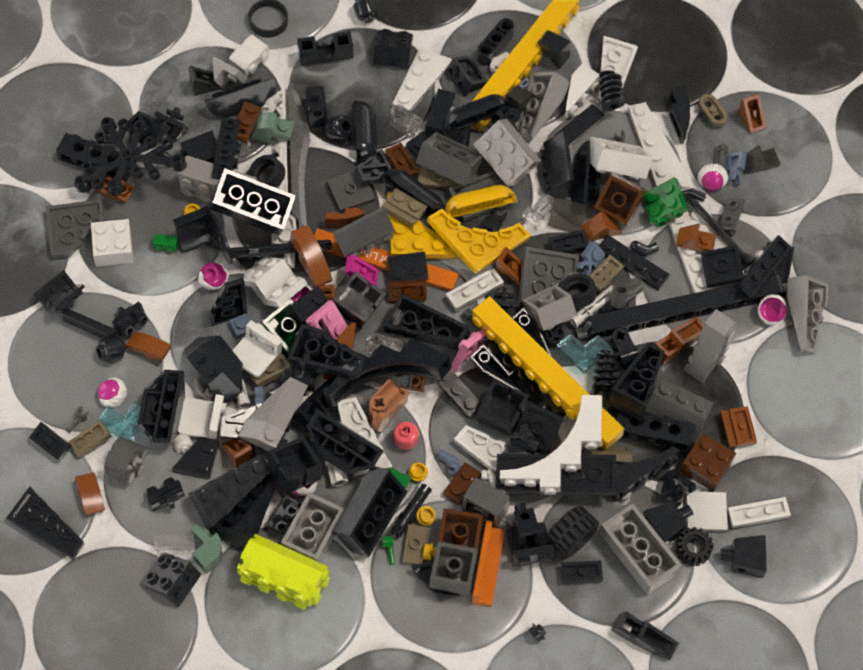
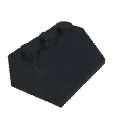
M563 131L543 142L542 150H539V158L544 164L541 167L542 177H546L544 192L548 193L549 199L571 198L574 176L567 131Z

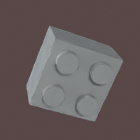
M557 285L522 300L525 310L543 331L551 330L555 325L568 322L572 317L577 316L571 295Z

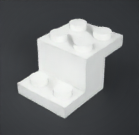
M267 256L260 259L256 267L248 269L244 273V277H242L244 278L245 286L252 287L264 305L273 307L282 306L307 285L304 278L295 277L284 259Z

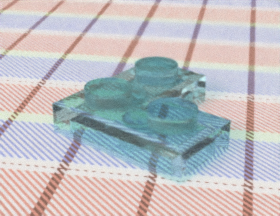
M570 334L557 345V349L583 374L594 366L596 361H599L596 357L598 353H602L599 350L611 351L612 348L599 335L584 346Z
M134 400L124 416L107 407L97 421L101 419L109 432L117 437L122 436L133 440L140 430L137 423L141 404Z

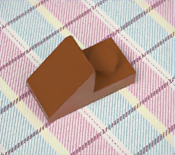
M700 224L682 227L678 231L676 246L701 252L714 250L717 234L699 231Z
M504 247L496 260L497 273L499 275L506 274L520 286L522 261L508 247Z

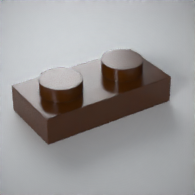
M398 143L385 150V155L394 169H402L413 177L419 174V169L402 143Z
M426 280L388 281L389 302L397 301L401 293L414 300H427Z
M464 463L443 492V496L460 506L465 493L474 479H479L481 472Z

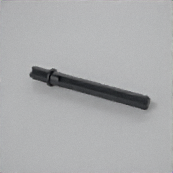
M317 240L322 251L332 249L331 240ZM292 243L258 246L247 244L246 247L230 248L233 258L248 257V259H251V257L298 253Z

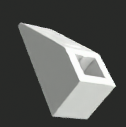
M583 63L571 76L565 120L570 116H574L580 104H585L589 94L592 91L595 92L599 87V74Z

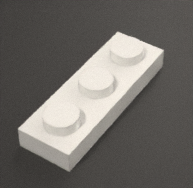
M492 268L446 293V299L456 312L502 287L504 281L497 271Z
M786 497L729 507L727 510L732 529L787 519L791 516Z

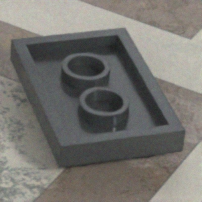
M495 171L472 179L465 186L455 185L448 188V193L452 198L457 194L485 187L507 185ZM495 208L463 215L461 218L464 222L493 211Z

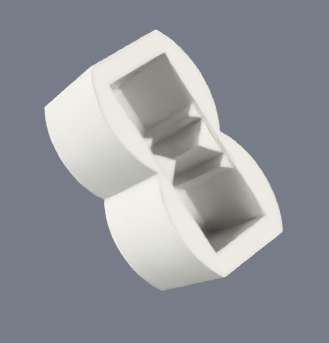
M250 35L229 57V65L239 69L247 77L257 70L258 64L268 59L269 46L254 35Z

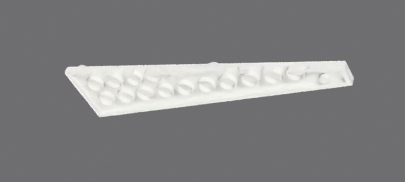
M646 102L628 106V113L640 146L653 158L649 171L655 187L675 177L678 179L682 191L690 188L696 189ZM689 199L686 203L689 211L683 213L679 218L668 221L675 244L679 228L694 224H700L699 231L717 234L689 204ZM697 200V202L709 213L704 202H700ZM717 234L714 249L729 247ZM677 247L693 293L739 283L707 288L701 251Z

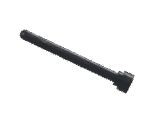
M695 198L689 199V204L728 246L737 245ZM738 246L740 257L743 259L742 267L746 269L755 261V258L747 252L744 253Z

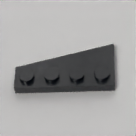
M29 486L6 517L9 522L74 560L85 545L84 541L38 496L31 486Z

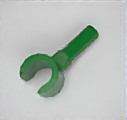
M384 536L382 547L389 548L390 565H394V539Z

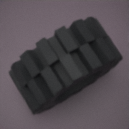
M693 527L692 530L687 528L686 532L683 531L676 543V554H679L678 558L680 560L683 558V563L685 564L689 562V566H693V564L700 566V563H706V560L710 558L713 551V539L711 536L708 537L709 533L707 531L703 533L702 528L697 530V527ZM696 540L702 545V550L699 553H692L688 550L687 543Z

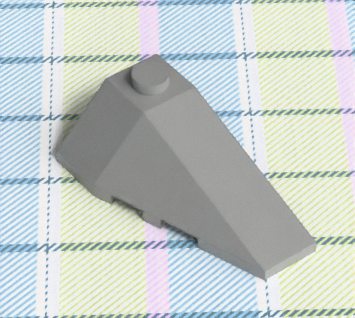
M807 275L788 278L787 298L800 350L815 354L820 335L818 330L819 323H823L824 319L822 311L823 308H827L829 284Z

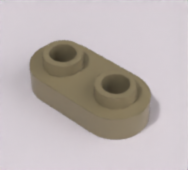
M710 94L703 95L699 101V109L712 126L722 127L727 120L726 111L716 97Z

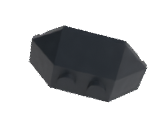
M222 336L198 337L184 349L190 363L217 395L224 396L223 401L227 405L242 393L243 363Z
M165 369L160 376L144 389L137 425L153 443L171 444L179 434L178 428L185 399V372L182 370Z
M319 409L316 410L307 425L314 453L347 475L374 468L384 450L364 436Z

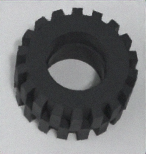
M582 505L576 506L555 523L548 533L547 541L553 544L554 549L563 558H567L578 552L593 537L598 529L599 522Z

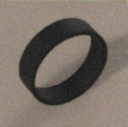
M259 0L249 10L250 28L261 37L271 38L278 36L287 28V9L277 0ZM270 6L281 10L286 18L278 28L264 30L253 24L251 18L254 12L262 7Z

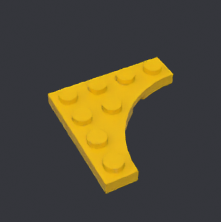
M387 192V198L391 195L392 192ZM388 214L395 230V235L390 240V256L425 251L426 258L461 259L438 233L429 229L421 221L416 222L414 227L411 228Z
M443 209L430 215L427 219L432 228L475 274L494 263L504 247H508L513 251L530 240L532 236L520 223L508 228L499 229L497 232H487L485 229L474 227L470 229L460 225L461 222L451 217Z

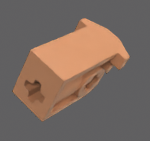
M390 378L371 397L369 402L368 417L371 419V428L379 432L383 431L384 427L408 402L409 391L402 386L399 387Z

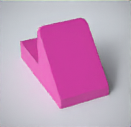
M353 254L347 256L345 273L349 275L348 280L356 271L369 281L367 287H370L372 284L377 286L379 270Z

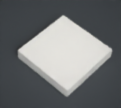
M686 492V505L688 504L693 511V515L687 518V528L692 530L693 527H697V530L702 528L703 531L727 532L726 492Z

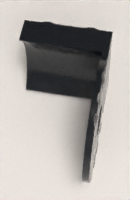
M208 206L173 219L179 245L183 253L216 240L229 265L233 264L232 252L225 233H223L218 219L212 214Z

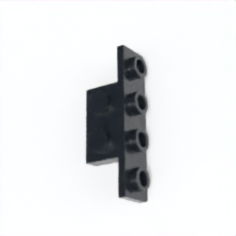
M224 117L221 119L212 178L220 179L224 169L230 171L238 170L239 159L236 156L240 155L241 144H238L240 119Z

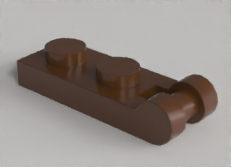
M246 101L237 119H240L238 140L247 145L262 108Z

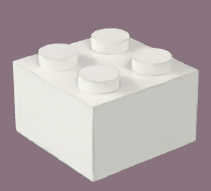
M129 219L91 223L93 256L96 267L134 263Z

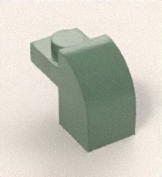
M262 113L257 118L252 139L270 143L271 138L276 137L290 141L294 122L278 118L277 113Z
M196 524L191 529L192 536L201 546L192 553L194 562L207 574L221 561L223 554L221 539L217 533L211 537V534L205 527L201 528Z

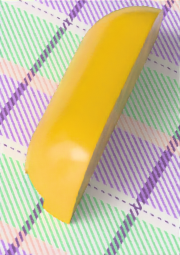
M494 185L453 196L447 202L445 212L455 218L517 203L518 200L515 193L509 187Z

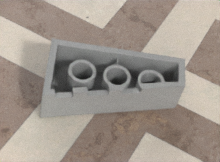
M716 309L705 322L698 337L699 340L693 348L694 352L690 355L689 363L685 366L684 371L703 383L717 364L721 365L725 360V354L728 352V346L732 341L731 337L735 333V330H733L735 322Z

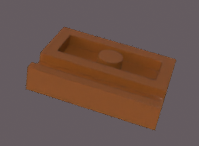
M748 406L720 411L729 449L736 446L756 445L757 439Z

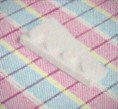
M604 36L601 72L612 70L622 76L623 88L638 46ZM599 86V98H598V102L601 103L602 98H601V91H600V86Z
M419 48L395 97L392 108L409 114L422 100L423 95L433 87L436 80L442 77L452 59Z
M356 397L341 400L337 404L341 423L384 450L368 423L367 417ZM384 451L375 466L389 469V467L393 468ZM368 470L353 473L354 477L366 475Z
M467 425L453 441L495 474L497 454H505L504 450L508 446L505 442L494 440L489 435Z

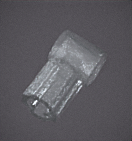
M543 194L532 207L529 206L523 212L520 220L536 231L543 224L545 217L556 206V202L550 195Z

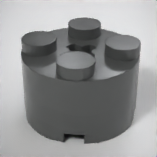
M120 436L113 443V446H115L113 452L109 451L107 454L104 470L114 477L131 483L134 476L140 475L144 465L141 463L148 452V448Z

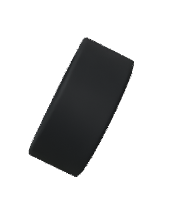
M269 154L258 157L251 164L248 175L256 177L257 181L277 188L282 184L286 171L284 165L275 156ZM275 165L273 174L268 179L259 181L262 171L266 167Z
M586 274L570 275L559 286L568 294L576 288L587 289L580 294H570L575 308H583L590 305L597 296L595 282Z

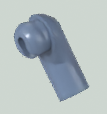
M443 450L439 452L437 459L446 462L448 472L451 475H456L460 470L458 458Z

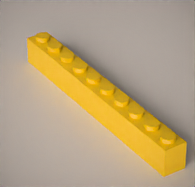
M552 0L473 101L490 94L506 96L514 87L520 85L523 78L530 75L534 64L537 65L542 58L544 51L537 44L546 30L560 35L561 30L569 25L571 17L578 14L580 0ZM493 117L475 123L471 127L481 132L485 127H489Z
M490 296L472 311L473 323L477 327H481L485 331L486 336L490 340H494L500 350L512 358L516 366H521L525 370L527 377L531 380L534 379L541 391L548 393L552 397L555 405L561 406L565 410L566 415L571 420L576 421L580 412L582 395L590 394ZM602 407L601 447L606 451L623 436L624 428Z

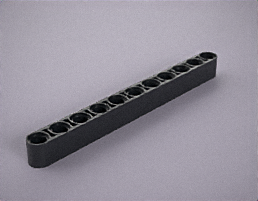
M774 275L766 280L752 298L737 284L592 315L587 317L584 323L586 325L588 321H591L592 324L587 331L589 339L597 340L612 336V333L617 328H624L627 332H633L710 315L716 309L723 312L759 304L763 298L772 294L783 298L787 292L781 276Z

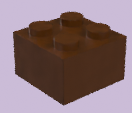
M613 173L609 176L594 208L628 225L639 208L647 189Z
M702 433L684 460L680 472L714 492L732 465L737 453Z
M444 508L438 542L478 549L483 515Z

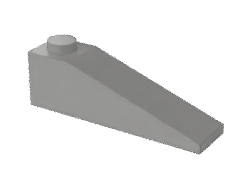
M537 72L531 74L530 83L526 90L533 93V96L525 107V116L521 119L519 133L523 139H534L565 98L570 81L557 72Z
M290 377L246 419L238 437L268 452L277 448L308 385Z

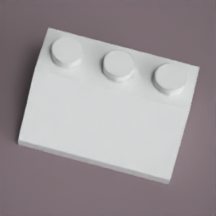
M596 137L590 138V163L596 168L597 172L606 173L607 171L620 176L628 175L635 180L647 178L653 158L642 147Z

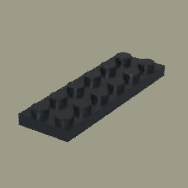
M497 454L496 489H502L507 494L547 495L540 491V484H536L534 487H528L524 484H516V486L501 484L500 470H511L529 466L550 454ZM581 455V469H577L575 472H567L565 469H561V492H556L554 495H616V455Z

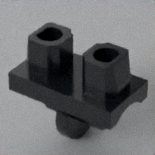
M175 107L173 111L167 109L166 114L170 115V117L156 111L154 114L156 119L172 126L168 134L169 136L179 140L183 132H188L189 128L177 121L178 119L184 120V116L180 114V108Z
M509 108L504 115L499 109L496 112L498 118L493 125L498 120L507 119L518 131L515 123L521 117L519 110Z
M503 287L502 292H495L494 297L502 299L493 300L501 308H506V313L512 318L517 314V310L520 309V302L505 300L513 299V294L506 293L507 287Z
M138 301L126 309L121 306L117 308L119 315L115 317L112 324L116 329V334L119 336L123 334L129 337L134 333L135 329L133 326L136 323L145 325L149 319L142 304Z
M284 369L283 375L279 377L280 386L290 377L308 385L303 396H306V392L313 393L315 391V379H313L312 371L304 370L302 371V378H295V370Z
M172 477L164 480V487L157 489L156 486H151L146 489V497L152 511L167 505L171 510L175 508L173 502L185 496L179 479L175 481Z
M285 494L276 506L274 513L267 522V526L285 535L302 503Z

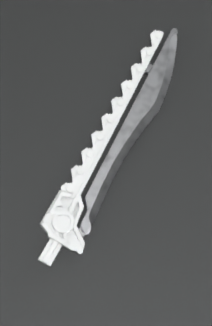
M292 83L288 85L289 113H286L284 90L277 91V93H283L284 100L277 104L275 110L280 115L278 118L294 122L290 137L291 189L295 199L292 205V215L289 214L284 231L280 235L272 233V244L292 243L290 236L291 231L296 230V221L299 223V228L307 226L304 182L310 132L303 104ZM276 138L280 142L274 147V150L279 155L276 158L284 165L286 171L285 178L277 189L288 193L287 143L284 139ZM295 253L284 254V261L290 269L295 268Z

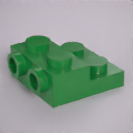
M675 177L647 191L644 196L647 205L645 209L649 221L656 227H662L668 221L679 218L683 213L689 211L678 179Z

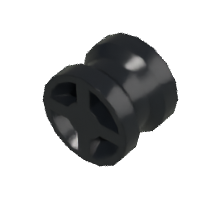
M555 325L553 329L545 331L544 340L548 348L557 349L562 345L563 329Z

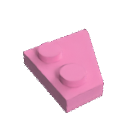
M483 329L478 332L474 331L469 339H463L458 345L459 351L452 363L451 370L457 373L463 360L468 362L469 357L485 342L487 336Z

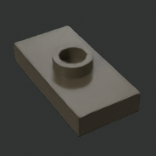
M424 168L419 169L418 181L428 188L448 190V188L455 186L453 180L441 177L437 172Z
M611 255L589 275L594 280L598 293L624 269V265Z
M100 419L68 442L72 445L73 451L80 459L111 438L112 435Z
M408 525L402 564L417 565L423 563L428 527Z

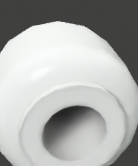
M178 434L172 445L176 453L185 454L193 445L190 436Z

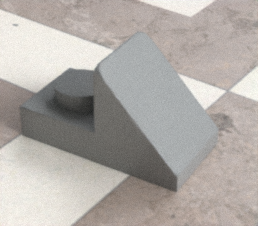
M216 57L213 58L214 81L221 88L224 89L230 80L235 83L238 80L244 84L248 79L239 69Z

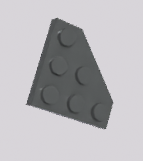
M102 199L46 206L52 259L71 257L91 235V223L102 222L105 219Z
M524 247L518 302L523 304V299L551 286L557 285L559 287L566 277L577 274L578 269H576V265L579 261V255Z

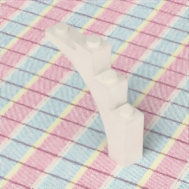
M582 395L580 412L569 436L558 449L532 465L518 469L500 470L501 484L505 486L524 484L528 487L540 484V491L544 492V494L554 495L556 492H561V469H565L567 472H575L577 469H581L582 446H585L586 449L601 447L602 395Z

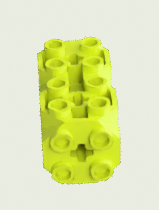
M254 534L253 538L249 539L240 558L243 560V564H238L237 567L242 583L246 585L253 584L264 593L274 590L277 592L276 597L284 602H287V600L293 602L297 608L302 610L312 605H318L321 599L320 592L322 588L327 587L330 581L328 566L257 534Z

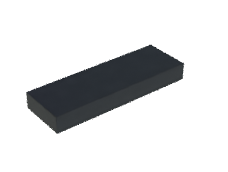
M438 88L425 130L443 134L444 120L451 111L456 92Z
M591 104L554 134V136L567 131L570 147L605 119V114L595 105Z
M65 308L61 312L64 322L102 339L117 336L114 328L71 309Z

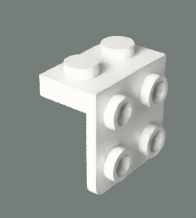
M251 320L246 325V336L233 351L243 363V369L254 377L259 378L282 352V340L278 335L268 332L260 323H255Z
M216 394L215 402L185 398L178 428L179 434L217 440L218 432H220L221 414L225 415L227 403H223L224 396Z

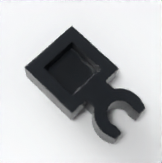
M496 207L493 211V217L487 215L478 229H485L487 232L499 231V229L503 228L501 222L506 220L507 212L499 216L497 215L499 208Z

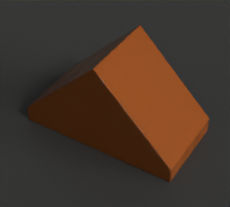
M757 93L743 98L738 114L748 132L754 133L767 128L760 94Z
M602 212L581 225V230H585L589 242L604 239L607 234L611 237L622 234L618 220Z
M229 439L221 444L235 467L253 457L251 446L244 440Z

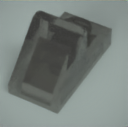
M759 145L747 152L745 170L743 172L745 175L779 167L780 161L775 149L762 151Z

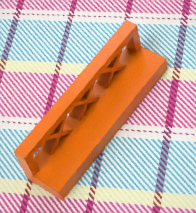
M486 521L472 604L492 607L505 535L504 529L492 527V521Z

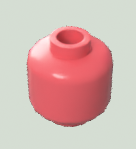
M409 421L399 423L394 429L393 438L395 445L402 450L414 448L419 440L417 426Z

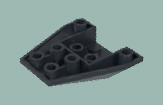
M522 308L512 319L552 357L536 321ZM488 339L469 357L486 375L509 385L512 390L515 388L529 394L530 401L536 402L540 398L541 389L534 379H529L525 374V370L521 366H516L512 358L507 353H503L494 340Z

